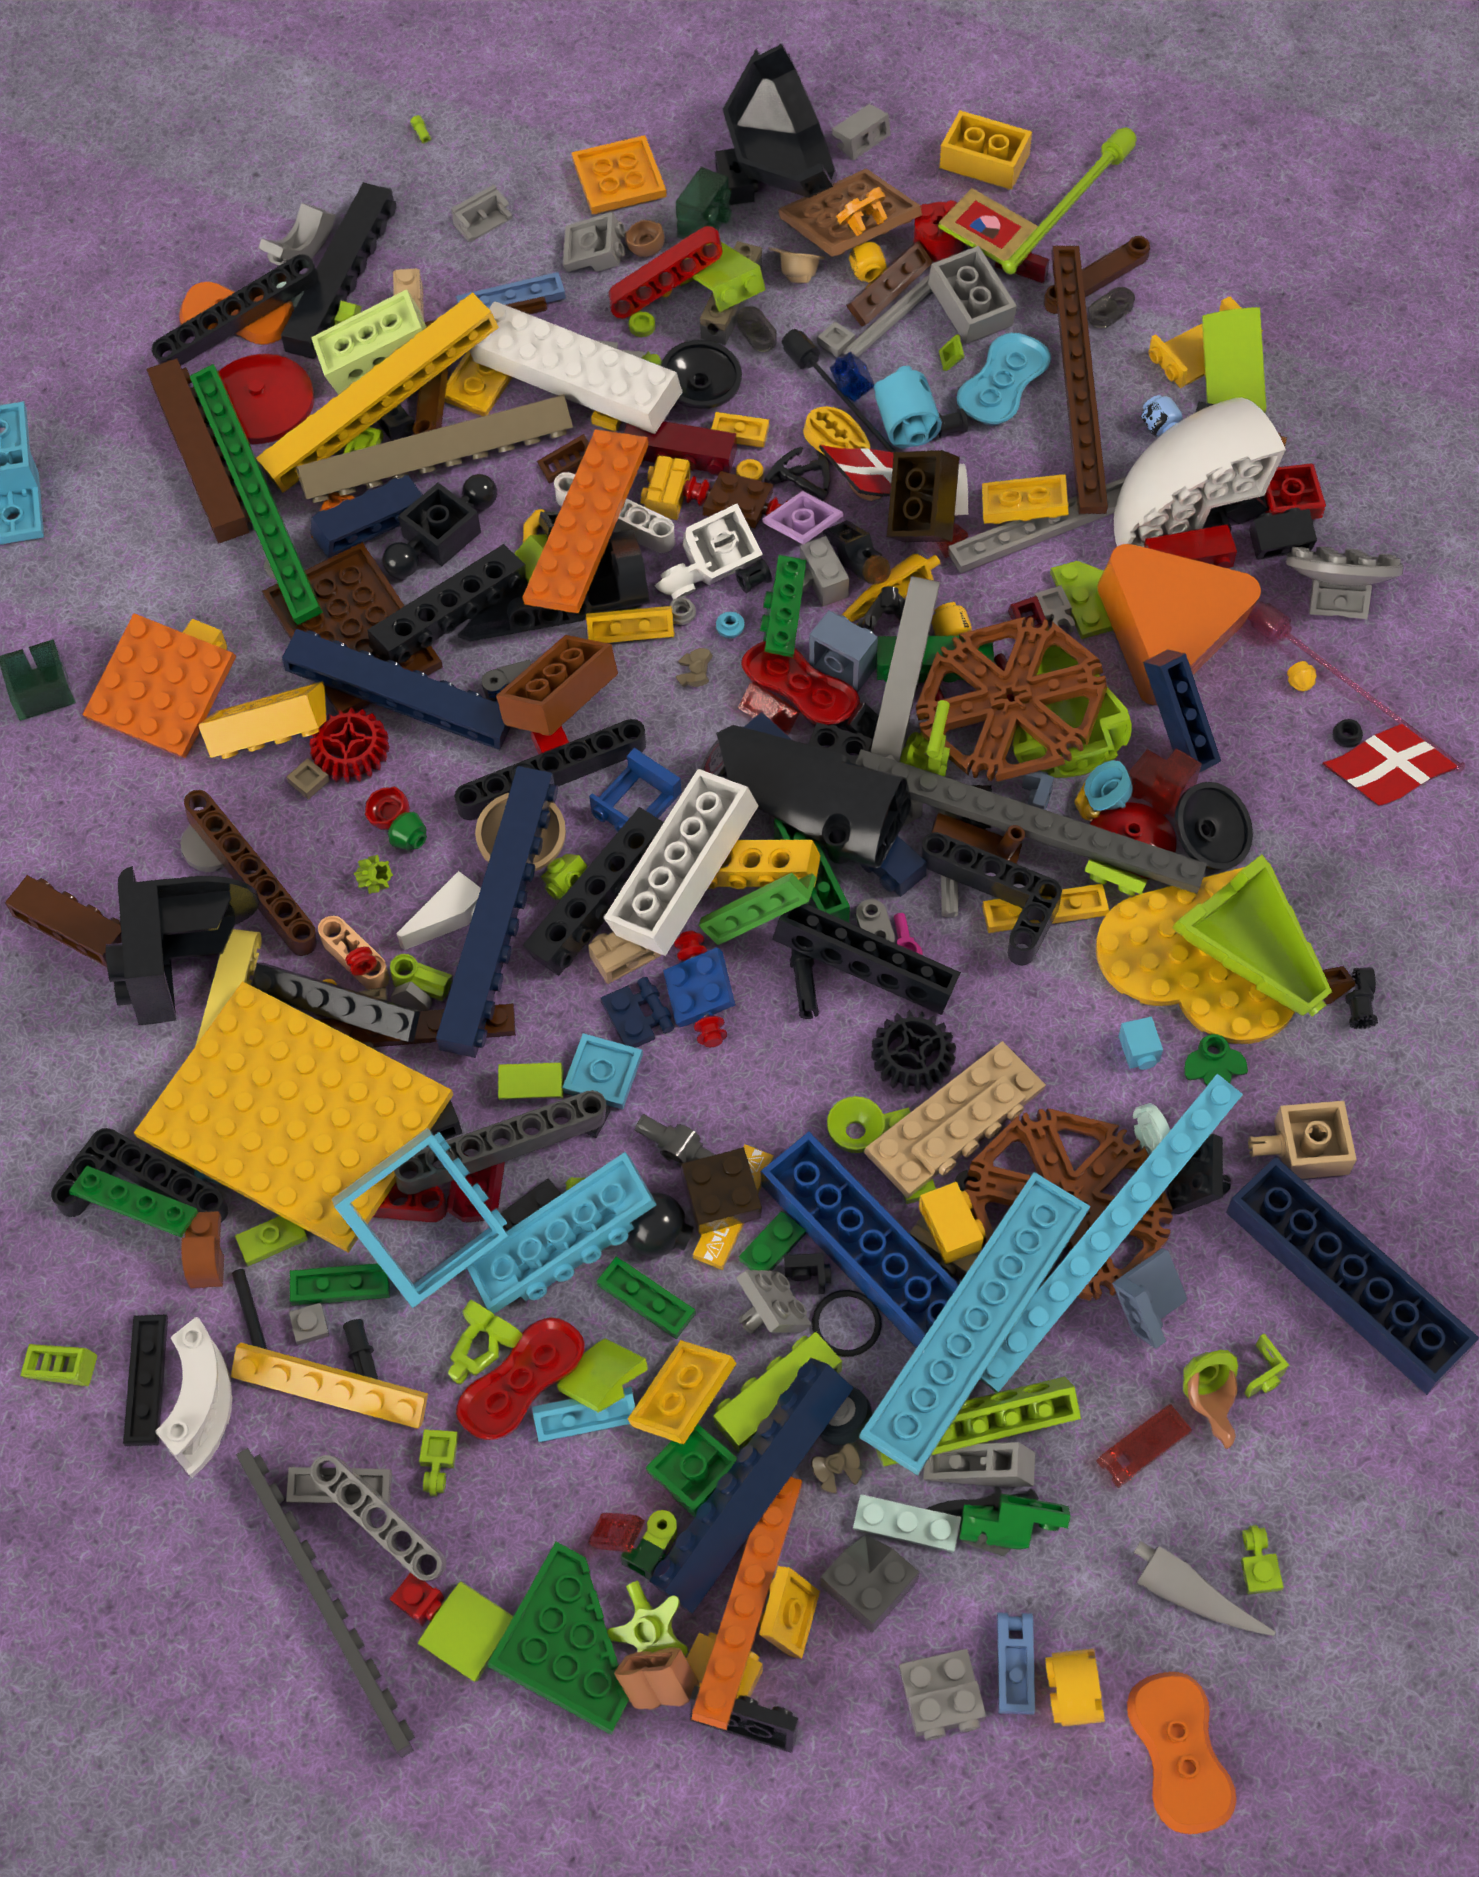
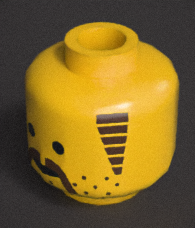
M869 241L857 245L849 254V262L853 273L860 281L872 282L886 269L887 264L884 255L877 243Z
M950 602L934 610L935 614L931 624L935 636H959L961 633L972 631L969 617L963 606Z

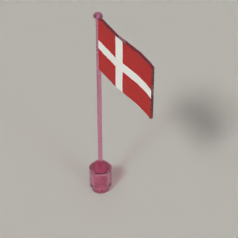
M1260 601L1255 605L1247 618L1252 622L1251 626L1272 642H1275L1277 639L1282 641L1287 638L1399 723L1397 726L1373 735L1346 754L1323 762L1322 764L1378 807L1403 798L1431 779L1453 770L1461 772L1465 769L1464 762H1458L1290 634L1292 627L1290 626L1291 619L1270 603L1266 604Z

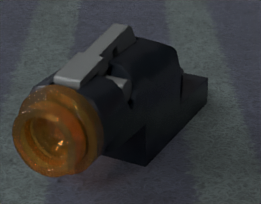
M848 520L822 531L829 543L837 548L839 559L843 566L851 570L859 579L864 580L868 584H880L889 578L891 573L890 564L880 552L874 549L870 533Z

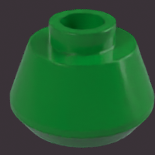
M404 812L393 821L388 831L389 843L393 847L408 851L419 849L427 839L426 827L416 812Z

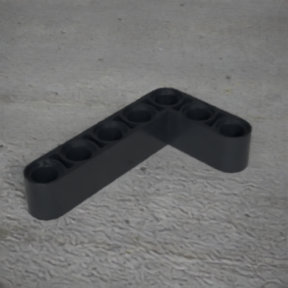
M934 832L926 835L922 842L921 857L927 862L928 870L1023 908L1010 933L1007 953L1010 961L1016 965L1023 966L1031 963L1059 910L1062 887L1059 882L942 833ZM937 850L940 851V853H932L930 851ZM964 861V862H967L968 864L962 865V864H959L958 862ZM986 873H994L996 875L988 876ZM1015 884H1020V885H1023L1024 887L1018 888V887H1015V886H1013V885H1015ZM1042 896H1050L1052 899H1044ZM1030 920H1038V921L1041 922V923L1034 924V923H1031V922H1029V921H1030ZM1024 944L1027 945L1028 948H1019L1016 945Z
M110 1128L97 1130L91 1136L51 1191L53 1202L64 1216L76 1217L80 1215L91 1202L77 1196L68 1203H64V1200L72 1195L69 1192L70 1188L85 1167L89 1166L110 1175L116 1171L148 1190L197 1208L198 1212L219 1211L221 1223L228 1215V1206L221 1192ZM114 1144L110 1150L103 1151L106 1145ZM140 1158L138 1163L128 1166L131 1160ZM166 1173L162 1179L154 1181L156 1175ZM192 1188L188 1194L184 1196L179 1195L183 1189ZM218 1203L213 1210H205L209 1204Z

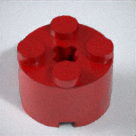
M950 200L947 202L920 205L922 215L915 218L913 243L919 241L933 262L956 255L965 248V243L938 228L939 222L957 204L956 201Z

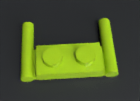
M941 700L937 705L927 749V755L929 756L927 771L946 777L950 748L945 747L946 735H943L950 703Z

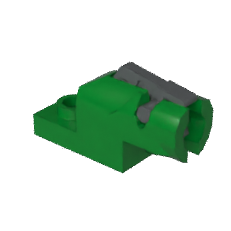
M1000 1493L997 1511L993 1510L994 1506H971L964 1504L960 1521L959 1539L971 1546L1005 1556L1011 1549L1021 1550L1029 1548L1034 1522L1039 1523V1527L1046 1530L1058 1531L1059 1527L1068 1529L1071 1516L1069 1506Z

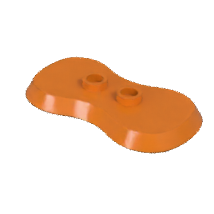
M214 282L195 284L189 289L181 304L179 312L180 324L182 325L235 292ZM264 296L256 297L254 302L262 300ZM289 300L235 334L255 344L277 342L282 339L281 334L294 311L293 303ZM234 310L231 316L237 315L241 310ZM218 323L211 324L208 329H214Z
M1163 1672L1144 1678L1134 1685L1130 1691L1127 1701V1712L1133 1729L1145 1744L1152 1760V1794L1157 1814L1170 1829L1183 1834L1204 1833L1224 1825L1234 1813L1236 1791L1230 1775L1217 1759L1209 1738V1703L1204 1690L1194 1678L1180 1672Z

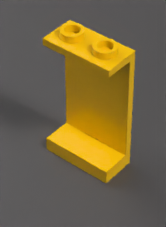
M1229 296L1221 300L1219 311L1239 309L1241 307ZM1202 323L1165 343L1157 334L1151 336L1149 347L1151 361L1155 364L1158 363L1165 371L1168 380L1174 381L1180 388L1205 376Z

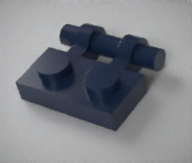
M642 977L637 981L641 991L633 995L628 985L600 997L601 1003L622 1043L635 1048L655 1040L652 1028L660 1025L665 1034L674 1029L670 1020L672 1015L667 1007H663L659 999L660 993L656 985L651 984L648 977ZM648 1003L653 1012L652 1015L647 1017L644 1016L640 1008L641 1005Z

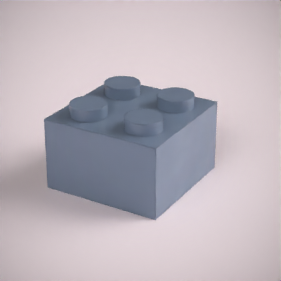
M828 610L809 634V664L826 675L845 681L858 693L876 669L878 636L874 635L869 629L861 628L850 622L845 616L837 615Z

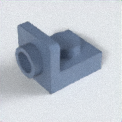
M1041 771L1023 775L1022 788L1031 791L1028 799L1029 805L1046 810L1053 790L1054 777Z

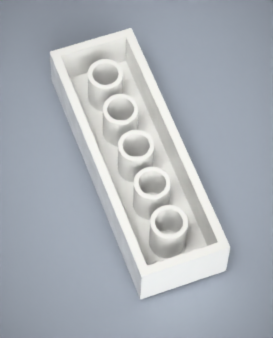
M697 769L604 916L605 921L616 936L666 956L758 808V804L748 787Z

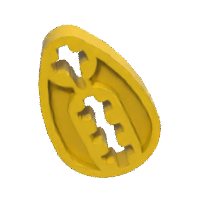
M825 406L815 408L807 415L803 428L804 437L820 453L824 454L818 448L820 444L835 448L871 449L864 431L845 411Z

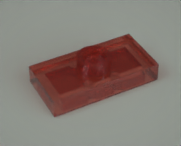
M755 682L749 683L738 706V709L752 718H755L762 712L787 736L790 734L800 714L799 710Z
M603 1512L588 1540V1544L601 1550L631 1552L645 1520L638 1515Z

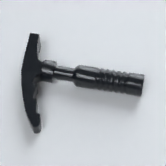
M802 447L793 449L781 457L764 479V482L770 483L775 476L780 475L782 479L785 480L787 478L794 482L796 487L821 501H824L828 494V491L801 476H795L790 473L789 469L784 467L789 460L802 453Z
M816 450L818 460H812L810 464L804 466L797 465L788 468L790 473L797 477L811 470H822L823 489L828 491L830 484L829 464L826 456ZM777 475L771 480V483L775 485L785 480L780 475Z

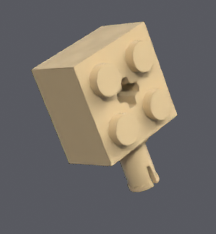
M1344 1101L1280 1106L1274 1120L1276 1135L1249 1136L1248 1149H1252V1151H1249L1250 1157L1278 1154L1281 1157L1282 1163L1300 1179L1349 1175L1357 1160Z

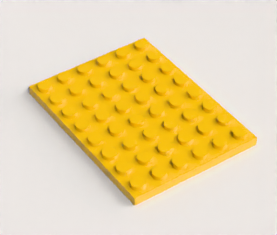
M242 981L136 1128L134 1134L138 1139L349 1253L358 1237L334 1207L332 1198L426 1128L431 1130L453 1097V1092L448 1087ZM394 1171L351 1202L367 1224L396 1183Z

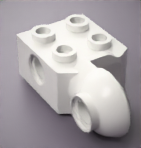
M738 504L687 527L683 535V547L691 565L686 567L684 563H681L666 570L660 575L662 580L656 583L655 587L660 592L671 595L674 600L696 590L694 584L699 581L711 585L734 574L739 568L744 569L756 563L763 554Z

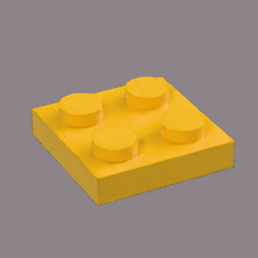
M778 1566L775 1577L770 1583V1596L766 1610L760 1619L759 1635L788 1656L802 1659L820 1591L790 1567Z

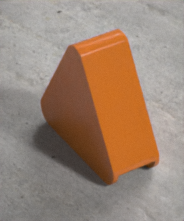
M1122 544L1112 551L1097 586L1098 593L1140 698L1150 705H1157L1143 662L1167 649L1185 653L1194 675L1244 625L1261 594L1258 581L1247 573L1133 544Z

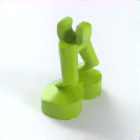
M469 1300L462 1310L463 1316L470 1326L462 1333L450 1356L454 1363L450 1367L448 1374L457 1384H463L470 1373L477 1376L499 1358L498 1343L514 1348L523 1336L522 1332L499 1316H495L491 1311L473 1300ZM480 1331H484L489 1335L488 1351L472 1360L468 1357L472 1341Z

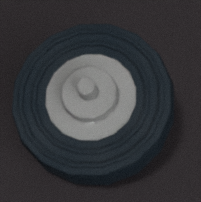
M853 1388L820 1436L823 1440L833 1445H846L860 1439L861 1431L873 1415L871 1404L861 1390Z

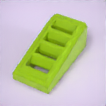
M29 1344L20 1376L23 1378L89 1386L97 1354L81 1347ZM40 1354H44L41 1369L35 1370ZM56 1356L53 1370L49 1371L52 1358ZM66 1357H68L69 1362L66 1372H62Z

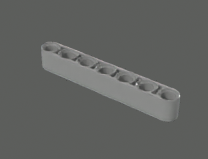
M911 576L871 748V753L883 757L891 754L898 762L900 761L940 586L939 581Z

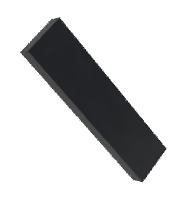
M166 1314L133 1316L123 1437L124 1446L159 1445V1436L156 1430L160 1427L168 1327V1316Z

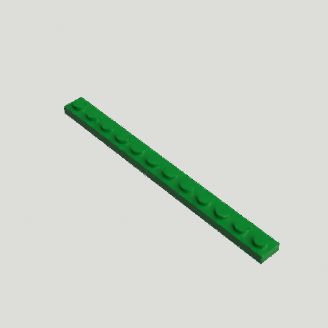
M214 364L190 375V379L292 618L299 625L323 613L224 383Z

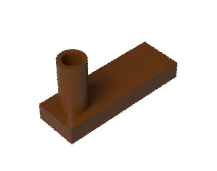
M939 812L935 817L931 833H942L1016 864L1022 847L1021 842L1025 837V831L1018 825L1010 826L1005 835L1000 836Z

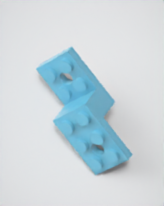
M24 401L0 405V428H6L0 433L1 545L43 538L44 530L39 471L30 452L27 408ZM13 513L19 514V516L13 520L7 519V517Z

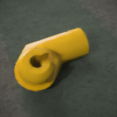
M544 509L535 510L524 522L523 543L530 535H537V529L540 526V512H545Z
M1084 782L1074 803L1080 816L1085 820L1092 821L1093 818L1100 815L1101 811L1094 810L1090 806L1085 794Z

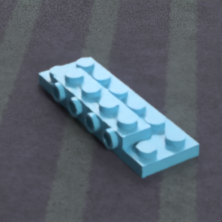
M624 1152L506 1231L508 1234L507 1238L469 1265L467 1269L486 1308L493 1314L520 1296L525 1301L540 1299L547 1293L548 1286L556 1281L564 1282L574 1275L573 1269L582 1263L590 1264L597 1261L602 1255L601 1251L609 1245L624 1243L629 1237L628 1233L635 1229L631 1222L657 1204L631 1158Z

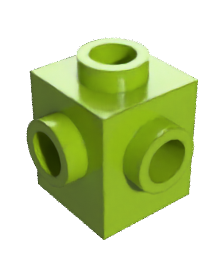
M566 853L564 856L553 860L547 866L548 870L541 878L546 884L545 890L553 899L561 900L588 868L580 855Z

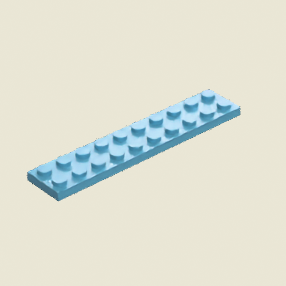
M1033 1172L861 1431L860 1439L918 1476L1091 1206Z

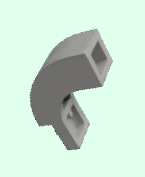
M301 203L295 224L288 235L279 241L261 239L258 249L267 252L269 262L278 266L299 254L308 255L312 259L325 244L336 215L316 206Z

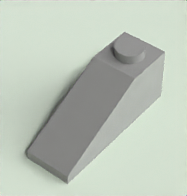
M1019 1442L976 1444L931 1455L924 1465V1480L995 1487L1034 1486L1035 1452Z

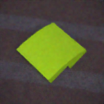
M604 1338L582 1355L580 1363L571 1374L560 1380L557 1385L558 1391L599 1413L625 1397L622 1385L648 1370L646 1358Z
M460 1581L440 1607L418 1641V1644L476 1682L483 1674L488 1661L514 1616Z

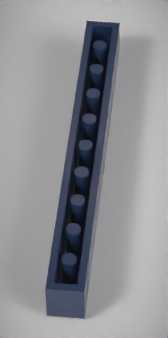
M517 766L436 1036L440 1051L476 1058L478 1049L483 1048L487 1038V1030H484L487 1019L492 1020L495 1011L494 994L495 991L500 992L503 984V974L501 973L503 963L508 964L510 960L511 936L515 937L519 929V918H517L519 909L525 908L527 901V891H525L527 882H532L535 873L534 857L535 855L539 856L543 845L541 833L543 829H547L549 826L551 813L548 809L550 802L555 803L558 794V785L554 784L553 773Z

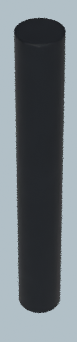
M235 1270L232 1272L252 1345L267 1349L245 1270Z

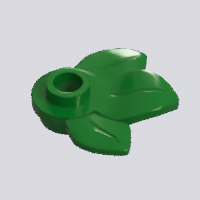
M1211 1034L1202 1038L1198 1045V1050L1188 1055L1184 1067L1187 1080L1203 1078L1206 1085L1217 1074L1230 1083L1232 1075H1245L1248 1072L1245 1057L1241 1052L1231 1049L1225 1038L1218 1034ZM1215 1047L1219 1050V1053L1212 1054L1208 1051V1048Z

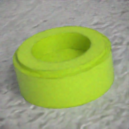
M637 312L629 318V330L634 336L647 337L654 332L655 319L650 313Z

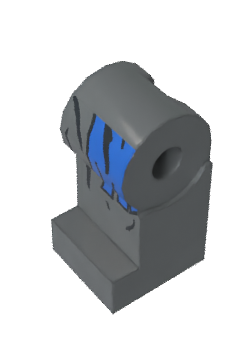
M531 660L498 667L486 672L481 679L486 699L493 702L497 700L496 695L531 665Z

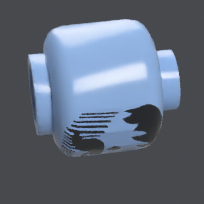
M1161 395L1150 398L1143 405L1144 410L1141 414V418L1151 434L1157 437L1180 422L1183 417L1173 399L1168 396L1162 397Z

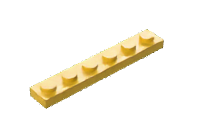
M242 1342L235 1348L231 1378L417 1429L423 1423L428 1393Z

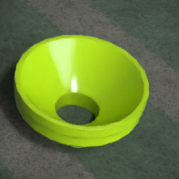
M852 1096L840 1100L831 1108L827 1117V1130L832 1142L840 1149L849 1153L864 1152L865 1148L880 1137L885 1129V1119L881 1109L876 1103L864 1097ZM858 1123L862 1125L865 1129V1134L859 1139L849 1137L846 1129L850 1124Z

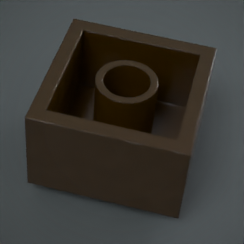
M744 1147L681 1164V1176L698 1235L761 1218L762 1206Z

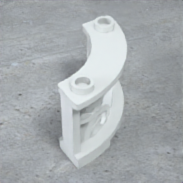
M198 1317L192 1319L171 1337L182 1363V1387L173 1411L156 1430L157 1435L191 1478L204 1468L218 1449L226 1426L229 1424L233 1398L230 1373L226 1362Z

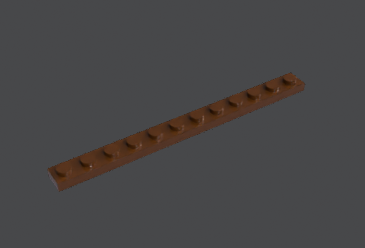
M1053 246L1051 255L1078 514H1106L1108 501L1079 246Z

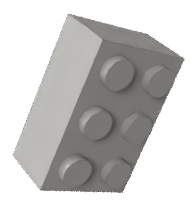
M979 246L931 264L928 285L965 344L1013 325L1017 305Z

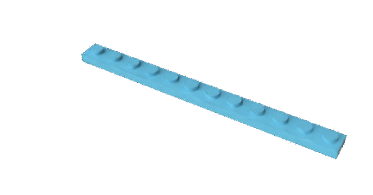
M1217 1074L1035 1293L980 1378L996 1394L1243 1094Z

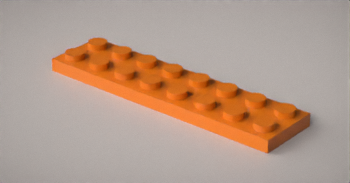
M595 429L524 592L523 601L525 605L579 614L648 448L647 437Z

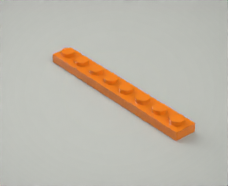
M790 1477L749 1534L694 1705L691 1720L727 1730L767 1601L770 1583L775 1575L803 1480Z

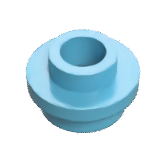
M725 612L717 618L716 629L720 635L726 638H735L744 630V619L736 612ZM727 622H734V624H732V625H728V624H726V623H727Z

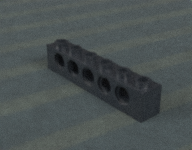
M502 544L369 628L370 648L385 662L387 660L398 664L406 662L411 655L422 648L429 647L436 639L444 634L451 633L466 620L473 619L480 611L496 604L511 591L521 588L526 583L525 564L505 544Z
M641 807L634 812L524 942L523 947L535 960L558 976L565 968L571 965L574 957L584 945L591 941L595 932L605 922L604 916L663 825V821Z
M803 904L782 914L772 940L940 1015L943 1014L961 974L957 970L808 904Z

